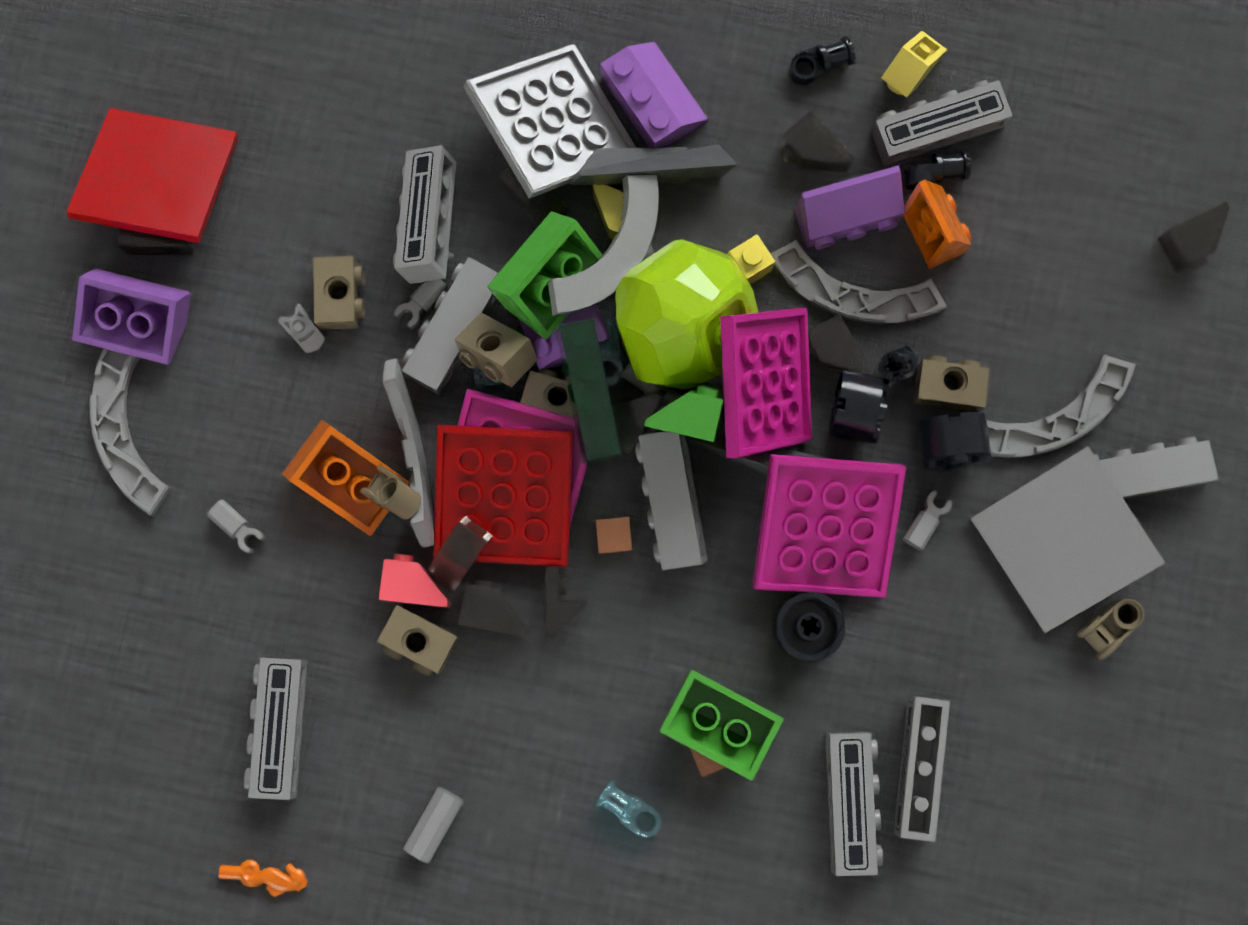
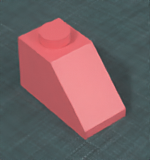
M394 554L393 560L384 559L379 600L450 609L451 601L425 568L418 562H413L414 556Z

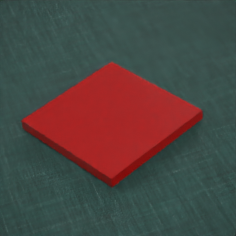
M109 108L67 208L68 218L200 243L237 144V132Z
M437 425L433 560L568 567L574 431Z

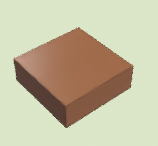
M629 517L596 520L599 554L632 551Z

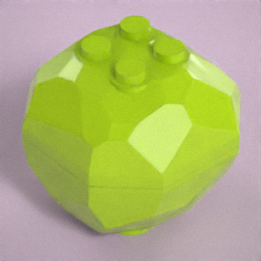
M683 239L672 241L631 268L616 287L617 328L636 379L675 389H691L723 374L720 316L758 312L753 289L733 258L721 251Z

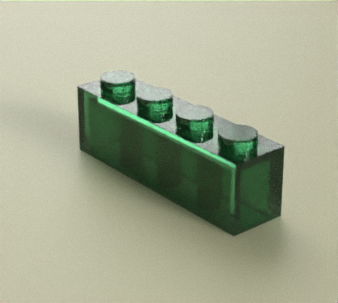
M594 319L559 324L556 335L583 465L615 459L621 455Z

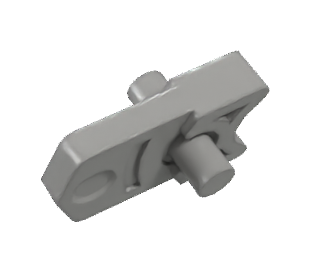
M301 304L296 305L295 313L292 316H282L278 320L306 353L319 350L325 341L324 334Z

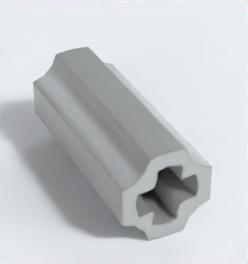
M437 788L403 850L420 861L429 863L464 800L444 788Z

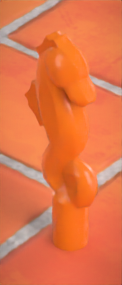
M246 860L240 866L220 865L219 879L240 880L247 887H257L265 883L268 885L266 889L274 897L288 891L296 890L299 892L308 886V880L304 871L300 868L296 869L291 863L285 867L287 873L273 867L260 870L259 864L254 860Z

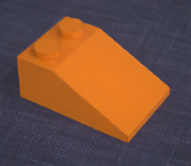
M928 180L920 181L904 206L905 213L903 217L928 268L932 269L965 254L971 246V234L968 227L964 223L961 224L956 215L957 207L953 197L950 194L946 195L943 187Z
M322 419L282 473L290 482L370 537L389 512L388 509L382 508L360 492L362 488H367L378 472V465H382L401 478L406 485L410 483Z

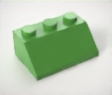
M551 211L489 283L487 288L505 309L539 336L547 340L568 315L553 316L548 281L575 275L588 269L601 258L602 253L575 219Z
M709 383L700 384V386L695 387L645 420L644 426L714 442L720 434L724 418V393H721L723 387Z
M690 669L659 732L753 781L784 718Z

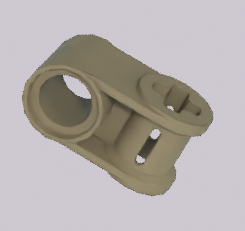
M379 464L375 477L368 487L362 488L360 492L399 518L409 519L420 507V494L403 483L404 481Z
M1133 599L1113 600L1096 616L1088 620L1077 631L1076 635L1079 638L1084 637L1097 651L1096 656L1102 660L1114 652L1123 640L1141 625L1144 620V609L1139 602ZM1122 605L1127 606L1131 613L1129 621L1125 624L1118 618V610Z

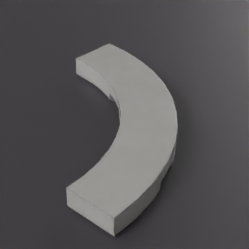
M627 175L622 179L624 191L622 224L617 236L601 258L588 269L575 275L548 281L553 316L579 311L604 300L616 292V287L626 273L642 262L651 244L657 222L659 199L657 175Z
M797 240L771 253L775 260L773 268L790 288L812 305L846 320L877 325L900 324L929 317L947 308L932 279L906 288L874 291L844 281L841 282L831 277L807 255Z
M103 349L94 373L96 376L92 395H90V422L96 449L103 466L109 472L121 492L137 507L154 517L172 488L157 478L145 465L134 446L128 428V388L140 358Z
M1102 355L1085 389L1074 401L1059 412L1028 423H998L986 420L991 456L1022 458L1040 455L1059 449L1087 434L1102 422L1120 400L1131 380L1136 364Z
M395 358L384 363L383 385L390 400L395 419L404 437V440H401L406 468L411 471L410 487L421 496L420 507L411 517V526L420 546L424 548L434 545V517L430 480L412 400L398 360Z

